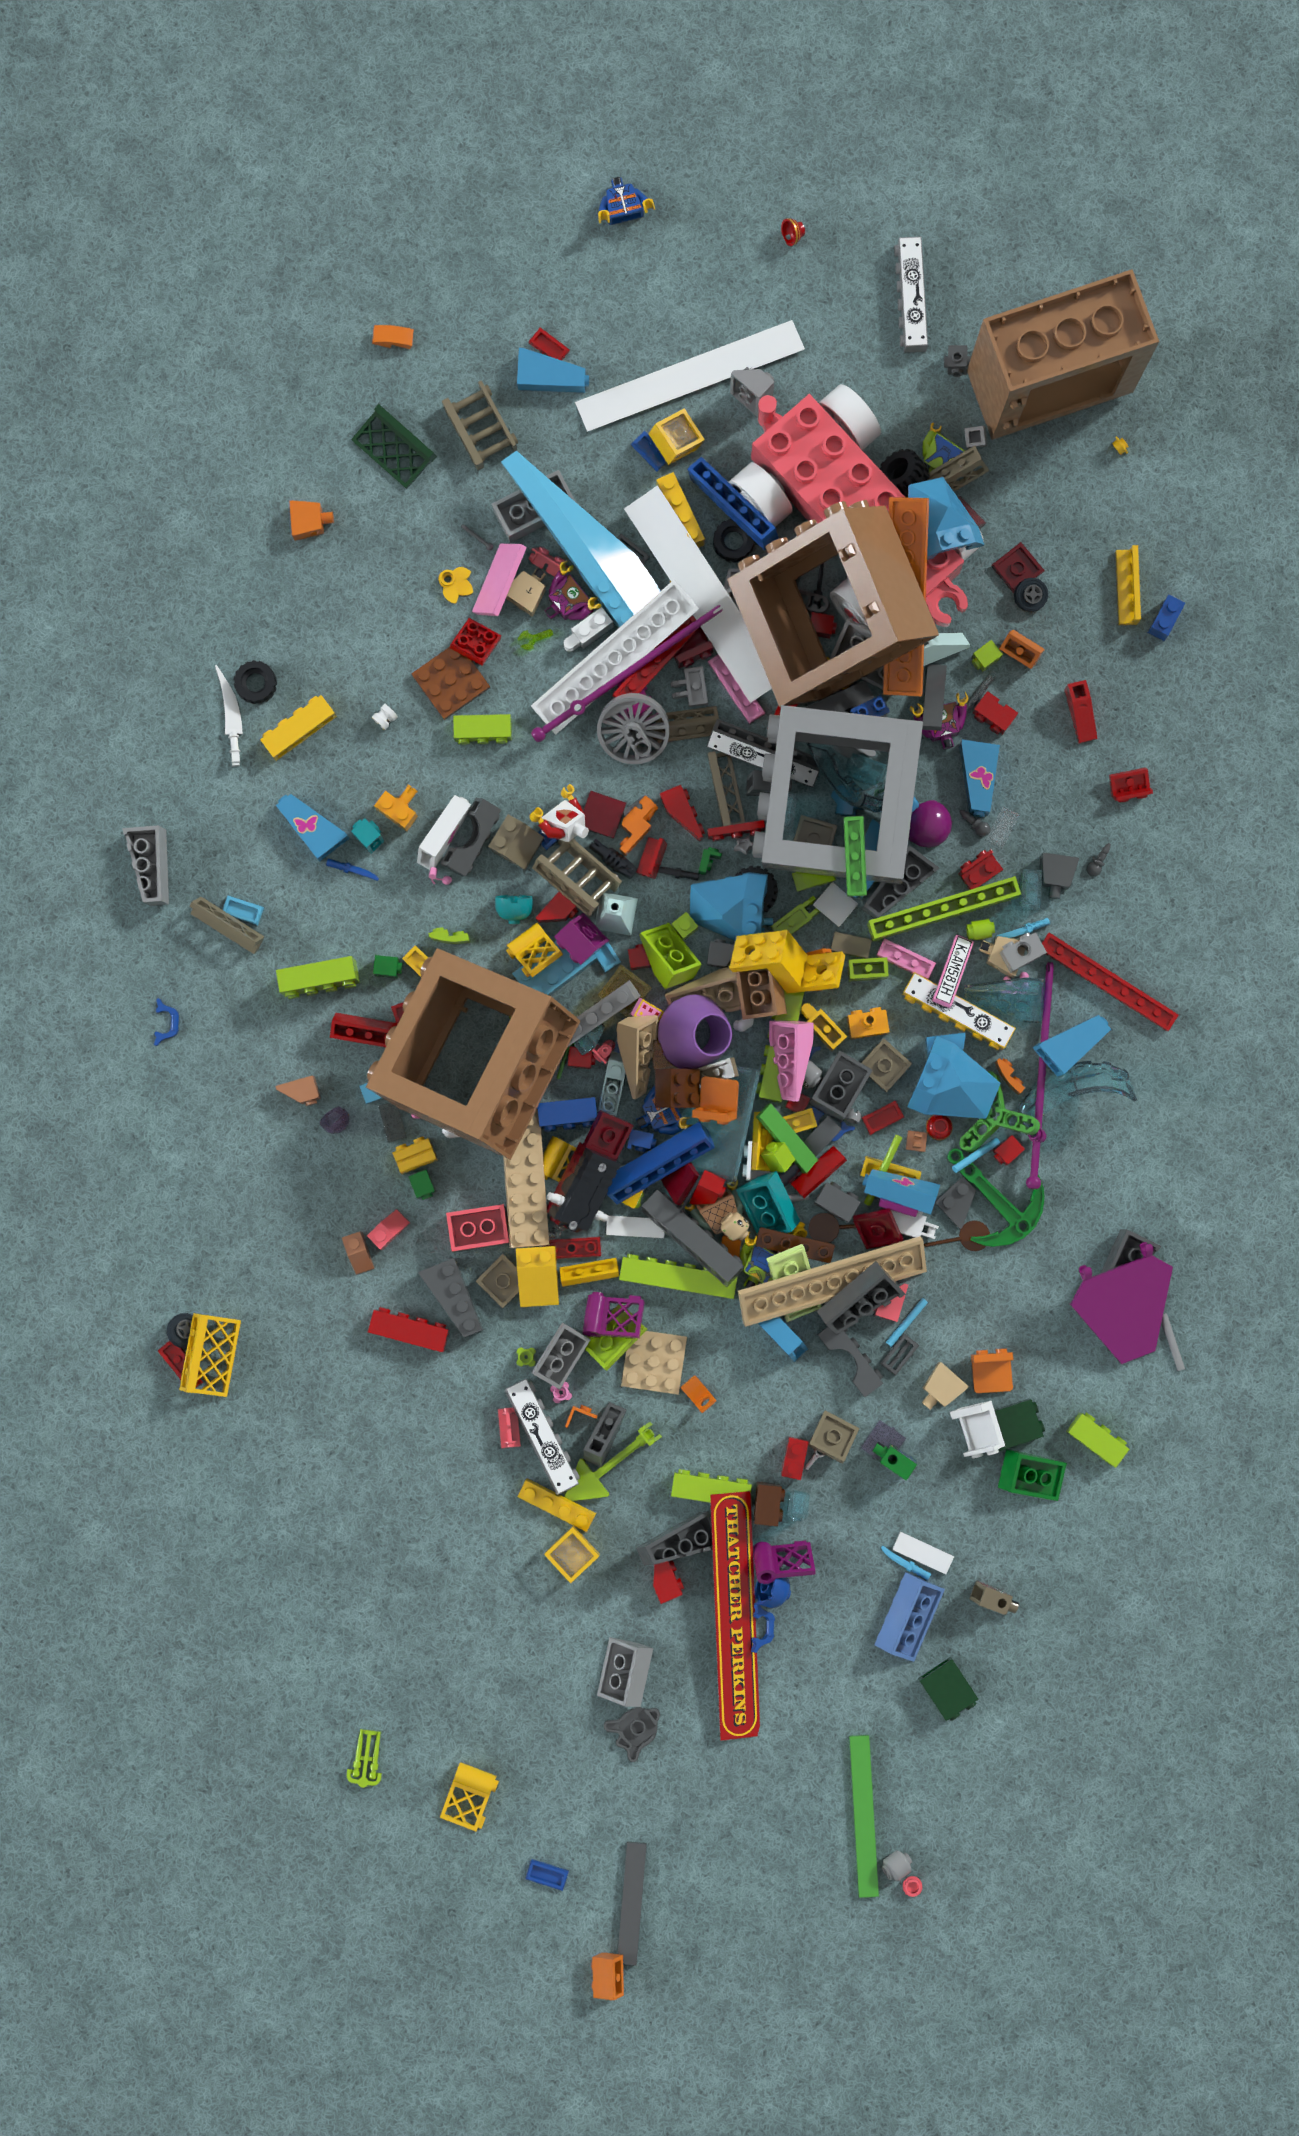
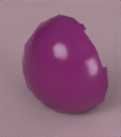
M935 800L919 804V807L911 814L908 838L910 842L928 848L939 846L948 838L952 828L951 815L946 807Z

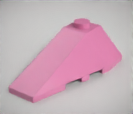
M769 1021L770 1046L774 1048L775 1057L773 1061L778 1066L779 1074L777 1079L783 1100L799 1101L813 1045L814 1023L803 1021Z

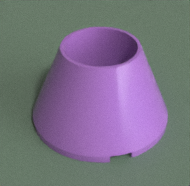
M686 995L673 1001L666 1008L659 1022L658 1040L661 1043L663 1054L672 1065L679 1069H697L716 1063L731 1043L732 1029L725 1013L715 1001L702 995ZM705 1018L710 1027V1038L707 1045L700 1049L695 1040V1031L699 1022Z

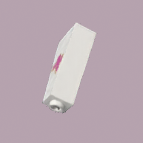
M454 795L419 846L418 864L429 870L431 867L436 868L467 817L471 804L465 798Z

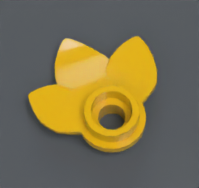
M458 567L453 571L444 570L439 575L438 580L439 584L443 587V595L451 603L456 604L459 595L467 596L473 593L472 585L467 580L471 571L467 568ZM446 577L452 578L448 583L444 581Z

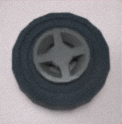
M1033 577L1022 580L1015 588V602L1023 611L1034 612L1040 610L1048 599V589L1045 583Z
M180 1313L169 1321L167 1336L173 1345L187 1348L193 1315Z

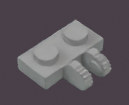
M703 666L684 669V680L671 682V687L673 688L686 686L687 691L672 694L673 699L688 697L689 707L708 705Z

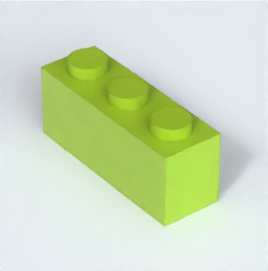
M510 714L453 716L454 740L460 745H468L470 741H477V744H488L489 741H496L497 744H506L512 740Z
M1087 1412L1085 1415L1079 1413L1066 1432L1112 1467L1116 1468L1130 1450L1126 1447L1127 1442L1119 1436L1114 1438L1110 1435V1429L1103 1424L1098 1426L1094 1423L1096 1419Z

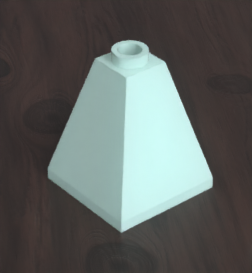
M604 893L599 898L595 925L601 931L631 936L638 898Z

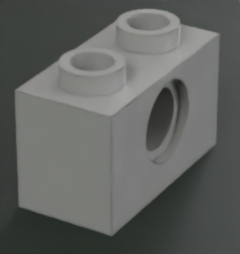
M1029 932L1019 937L1020 941L1015 944L1011 941L1002 946L1004 950L1000 952V955L1010 973L1047 953L1036 932L1032 935ZM1018 947H1024L1027 950V954L1021 956L1017 951Z

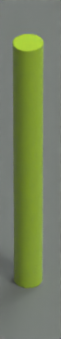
M895 1135L879 1171L887 1172L902 1140L901 1136ZM867 1194L864 1203L871 1206L875 1196Z

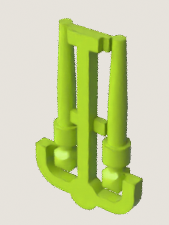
M360 1729L356 1757L353 1762L354 1770L347 1769L346 1776L349 1782L358 1784L361 1788L367 1785L375 1786L381 1781L382 1773H376V1770H378L380 1731ZM363 1734H367L365 1756H361ZM376 1735L373 1757H369L371 1737ZM360 1760H364L362 1777L360 1779H353L351 1777V1774L353 1777H358L360 1775ZM368 1761H372L369 1778L374 1780L377 1777L376 1781H368L366 1778Z

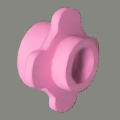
M564 1382L561 1389L553 1385L551 1386L550 1391L553 1392V1401L555 1403L571 1399L572 1394L569 1393V1384L567 1382Z

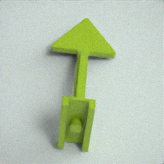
M651 1422L647 1423L638 1430L640 1434L634 1442L595 1472L590 1469L583 1458H580L576 1466V1471L580 1477L578 1480L579 1484L567 1490L565 1498L577 1501L608 1497L609 1492L599 1481V1478L640 1446L643 1447L646 1444L651 1446L662 1436L659 1434L654 1437L653 1431L648 1429L653 1424Z

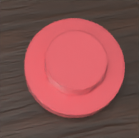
M909 1876L903 1881V1891L910 1897L918 1896L922 1891V1882L915 1876Z

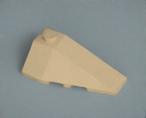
M730 966L721 968L666 993L665 998L668 1005H670L673 1001L686 995H702L715 1001L725 1012L740 1010L741 1005L736 972H732L729 969Z
M656 1015L627 1017L617 1023V1042L633 1099L639 1098L647 1091L651 1071L648 1068V1064L654 1056V1051H651L653 1040H657L658 1016Z

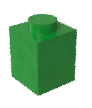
M375 955L373 974L379 977L398 978V974L402 973L403 964L400 963L398 957Z
M428 1170L408 1176L416 1198L426 1200L433 1197L432 1193L436 1192Z

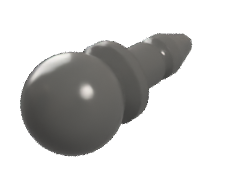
M960 810L962 817L972 824L971 829H975L978 836L984 837L990 833V826L987 822H981L980 818L976 820L969 812Z
M1110 843L1106 844L1101 849L1097 858L1093 857V862L1087 865L1086 870L1090 876H1098L1101 873V866L1105 865L1102 861H1104L1109 853Z

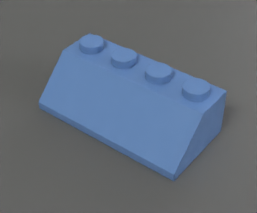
M905 1572L890 1610L885 1617L881 1631L877 1636L875 1646L892 1655L914 1662L945 1589Z

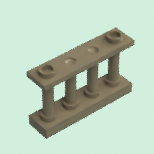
M482 380L478 382L480 391L457 403H451L449 398L442 400L443 408L477 471L484 468L483 461L488 456L508 446H511L515 452L517 451L516 444H518L515 434H510L490 397L492 392L489 386H484ZM483 397L486 399L489 407L466 419L458 417L457 413H459L460 409ZM492 413L494 414L498 423L474 435H468L466 431L467 426ZM502 429L506 439L483 451L476 450L474 446L476 442Z
M574 838L569 842L559 840L558 844L560 847L549 858L541 854L536 859L532 868L590 918L599 906V903L596 901L609 888L616 892L622 881L615 873H612L576 842ZM567 851L575 859L561 871L553 863ZM582 864L589 871L577 883H574L568 875ZM596 876L603 884L590 896L582 888Z

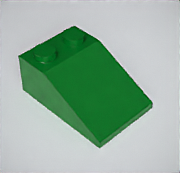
M1006 1449L998 1488L1011 1493L1058 1501L1067 1463Z

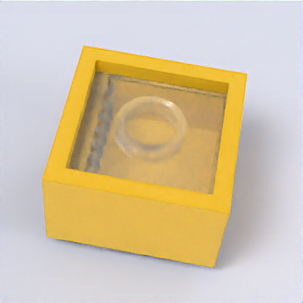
M685 408L657 422L648 433L668 465L696 451L705 441Z
M572 1526L544 1555L572 1583L600 1556V1553L575 1526Z

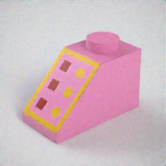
M639 997L630 1015L658 1016L659 1027L664 1011Z

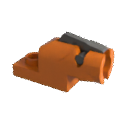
M642 796L624 810L625 817L622 821V828L631 835L630 838L627 836L620 843V852L625 856L651 830V825L647 820H651L658 807L647 796Z

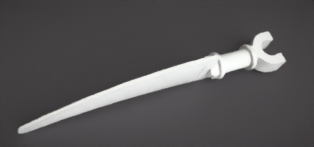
M215 665L224 699L225 735H229L228 738L231 742V750L229 752L231 753L232 767L240 766L239 753L241 751L238 747L239 734H243L240 710L233 690L218 666Z

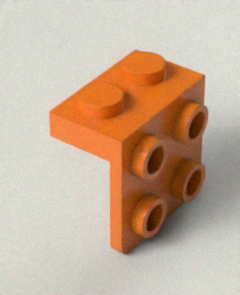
M702 1077L700 1107L692 1110V1118H699L700 1122L714 1120L717 1121V1124L727 1125L730 1121L737 1119L739 1082L732 1079Z
M1007 1348L995 1349L996 1353H988V1350H977L976 1354H971L975 1393L1004 1392L1013 1389L1011 1370L1013 1352H1007Z

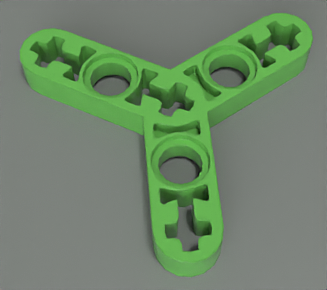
M987 1071L1000 1082V1078L997 1074H995L992 1071ZM1000 1084L997 1100L992 1104L987 1118L979 1119L961 1137L960 1147L966 1152H975L999 1127L1034 1135L1040 1129V1122L1032 1116L1005 1109ZM996 1112L1000 1114V1116H997V1120L993 1119L996 1116ZM1013 1116H1016V1117H1017V1122H1016V1124L1013 1125V1126H1010V1124H1009L1010 1118L1013 1117ZM1023 1122L1028 1124L1033 1123V1127L1028 1128L1027 1126L1022 1124ZM982 1125H986L987 1131L980 1135L979 1128ZM968 1140H970V1143L972 1144L970 1147L967 1143Z

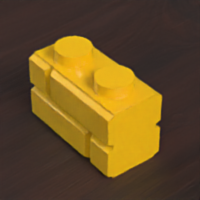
M424 1136L413 1140L414 1144L409 1146L402 1144L396 1147L395 1152H392L402 1175L438 1160L429 1138L425 1139Z

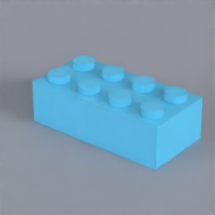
M555 941V945L563 953L561 957L533 978L531 975L526 977L521 970L524 968L523 966L512 974L518 983L551 996L595 963L597 958L593 955L582 965L575 963L570 958V953L566 949L559 947ZM556 951L548 952L547 956L552 955ZM542 952L537 954L536 957H541ZM533 963L531 970L534 967H536L538 963Z

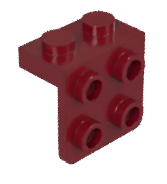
M701 627L674 656L678 668L691 666L695 661L706 659L712 655L714 647L711 641L707 640Z

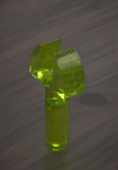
M548 629L534 635L528 633V630L523 631L519 635L518 641L528 639L529 642L521 645L520 648L527 651L534 649L535 642L553 636V631Z

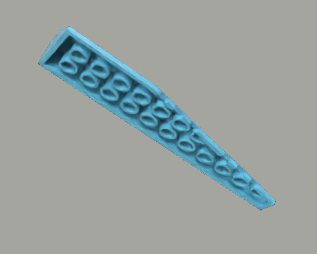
M515 451L501 461L593 594L598 597V601L617 628H620L661 591L635 553L519 452Z

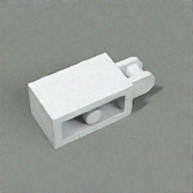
M602 607L571 629L572 635L564 640L565 650L572 652L579 646L583 649L612 629L613 621Z
M891 1210L901 1234L912 1238L921 1235L931 1239L936 1238L934 1234L939 1226L925 1222L927 1217L923 1216V1212L918 1211L917 1216L913 1217ZM924 1225L929 1227L927 1233L922 1232Z

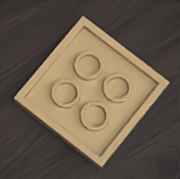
M645 1331L640 1336V1339L626 1351L621 1386L679 1395L687 1337Z

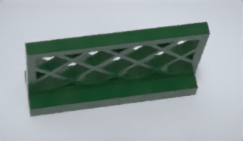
M378 404L374 408L375 412L351 440L407 489L427 465L436 459L437 455ZM376 418L381 421L382 429L372 430V422ZM385 432H394L396 442H386ZM372 433H382L383 443H373ZM362 434H369L370 444H361L358 439ZM399 444H407L409 446V454L399 455ZM396 445V455L387 456L386 446ZM383 446V456L375 457L373 455V447ZM421 456L425 460L420 466L413 467V457ZM410 457V467L400 468V458ZM397 458V468L389 469L387 467V459ZM410 470L411 477L405 483L401 480L400 471Z

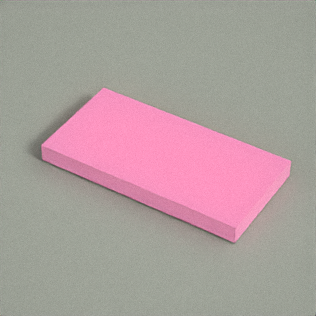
M500 543L472 610L473 613L477 615L499 616L526 551L524 545Z

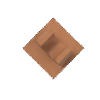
M908 1130L906 1150L925 1152L927 1133Z

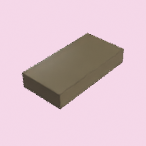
M834 932L831 951H842L847 955L868 959L872 940Z

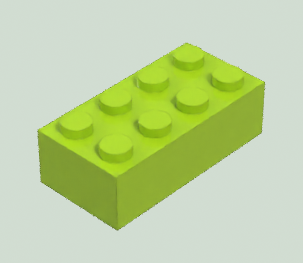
M352 956L276 970L279 992L283 996L288 997V999L299 998V994L307 993V996L317 995L320 990L333 992L337 991V987L344 986L345 989L354 988L357 983H360L357 962Z

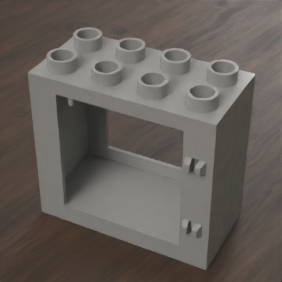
M781 705L780 715L770 714L767 738L768 743L776 744L775 754L765 753L763 781L772 783L770 793L760 792L757 816L760 820H767L765 832L755 831L752 851L753 858H761L763 868L846 878L845 847L782 840L793 755L797 756V751H794L795 741L889 752L877 851L865 850L866 880L901 884L904 877L923 722Z

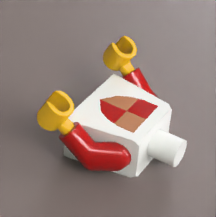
M571 784L567 786L569 792L564 787L561 790V796L568 798L569 801L564 800L544 816L543 810L539 807H536L530 814V820L538 822L542 833L546 834L548 838L569 842L576 836L585 838L588 835L589 829L585 827L586 817L578 800L572 795L574 787Z

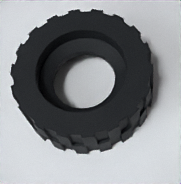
M728 519L717 526L713 537V547L721 559L735 563L749 556L753 551L754 540L732 519ZM737 532L742 536L743 544L740 548L733 550L725 545L724 540L728 533Z
M252 660V662H245L235 672L234 687L239 696L246 702L262 704V702H267L270 697L272 698L274 692H276V676L272 669L261 661ZM260 674L263 676L265 685L260 691L254 692L247 688L246 681L250 675Z

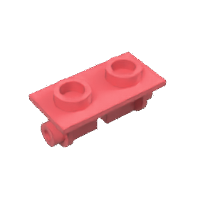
M544 547L532 548L535 554L531 553L529 556L531 563L541 569L544 568L545 564H548L546 572L555 577L560 570V564L565 560L558 556L552 557Z
M606 1040L601 1046L597 1044L592 1049L594 1052L593 1056L600 1063L603 1061L606 1064L610 1053L615 1048V1043L612 1040Z
M498 1409L501 1448L520 1447L519 1421L514 1409Z

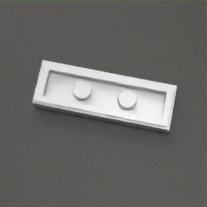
M608 1216L606 1235L664 1238V1231L650 1218Z
M901 1531L892 1550L944 1574H947L954 1556Z

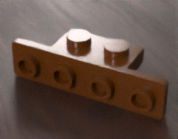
M763 1227L759 1228L756 1241L757 1247L774 1250L777 1254L803 1244L808 1259L831 1263L835 1245Z

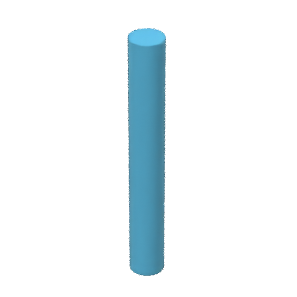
M994 1138L952 1166V1170L955 1173L959 1172L1000 1144L999 1139Z
M921 1298L888 1338L886 1343L890 1347L894 1345L927 1305L928 1302L924 1298Z

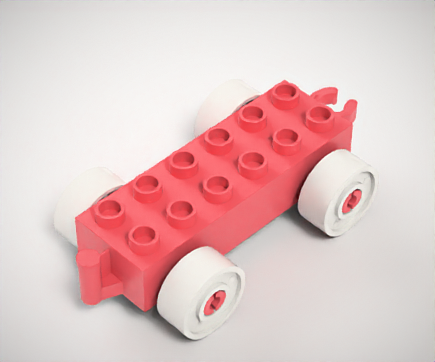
M842 384L838 385L819 403L808 394L784 416L776 413L777 400L773 396H763L758 404V423L763 427L765 433L752 443L751 459L754 463L750 462L729 481L775 527L792 513L790 502L808 521L815 519L817 523H820L826 519L824 510L838 502L845 501L849 507L856 502L867 500L870 507L886 506L889 512V497H905L863 452L869 444L881 435V428L875 415L861 397L852 389ZM965 547L939 553L933 559L927 560L926 604L935 624L948 627L952 620L950 615L941 612L938 607L939 601L943 598L948 597L954 600L959 612L963 613L968 607L967 597L963 590L951 581L960 574L964 561L978 548L966 550ZM847 577L830 592L832 603L845 621L848 618L868 627Z

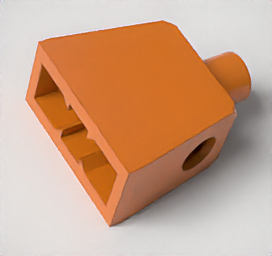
M289 501L294 541L324 534L323 524L334 523L333 512L322 513L321 504L318 502Z

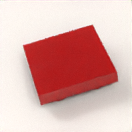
M468 618L450 644V648L483 666L499 643L502 635Z

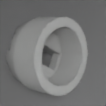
M852 1108L845 1120L853 1124H859L861 1114L859 1110L854 1112V1108Z

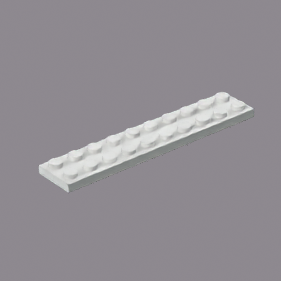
M674 579L534 702L531 707L548 724L568 710L572 701L584 699L650 653L698 611L699 608ZM576 704L574 706V710L576 711L581 709L580 704ZM574 714L552 730L556 735L578 715Z

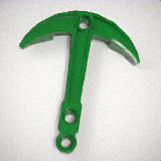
M952 1149L947 1155V1159L951 1164H957L965 1158L959 1149ZM953 1153L958 1154V1160L952 1159ZM973 1162L966 1166L972 1169L971 1174H966L965 1168L960 1170L961 1175L969 1183L975 1185L1009 1224L1000 1233L997 1231L986 1236H971V1241L990 1247L1010 1245L1026 1237L1036 1227L1043 1213L1045 1199L1042 1181L1039 1189L1032 1190L1028 1200L1030 1204L1022 1213L982 1175V1172ZM1020 1223H1024L1026 1225V1228L1024 1230H1021L1019 1228Z

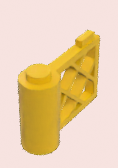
M535 923L507 944L508 949L506 950L512 960L516 958L524 968L521 970L526 977L531 975L532 978L563 955L561 950L538 923ZM547 941L545 947H539L543 942ZM556 951L552 955L547 956L548 952ZM542 952L541 957H536L537 953ZM527 954H531L529 958L522 959ZM533 963H538V965L531 970Z
M552 1136L543 1153L545 1180L550 1177L560 1182L561 1179L558 1178V1175L562 1169L567 1168V1166L563 1167L565 1161L569 1164L568 1155L571 1150L575 1151L576 1147Z
M460 1762L440 1818L473 1831H477L478 1828L482 1829L486 1818L482 1816L491 1791L495 1792L499 1783L498 1780H495L497 1776ZM455 1787L463 1789L466 1796L456 1799L453 1793ZM475 1795L484 1797L483 1803L475 1807L471 1797ZM468 1799L471 1809L462 1812L458 1803ZM455 1805L459 1812L454 1817L445 1814L447 1808ZM474 1812L477 1818L475 1825L468 1823L464 1815Z

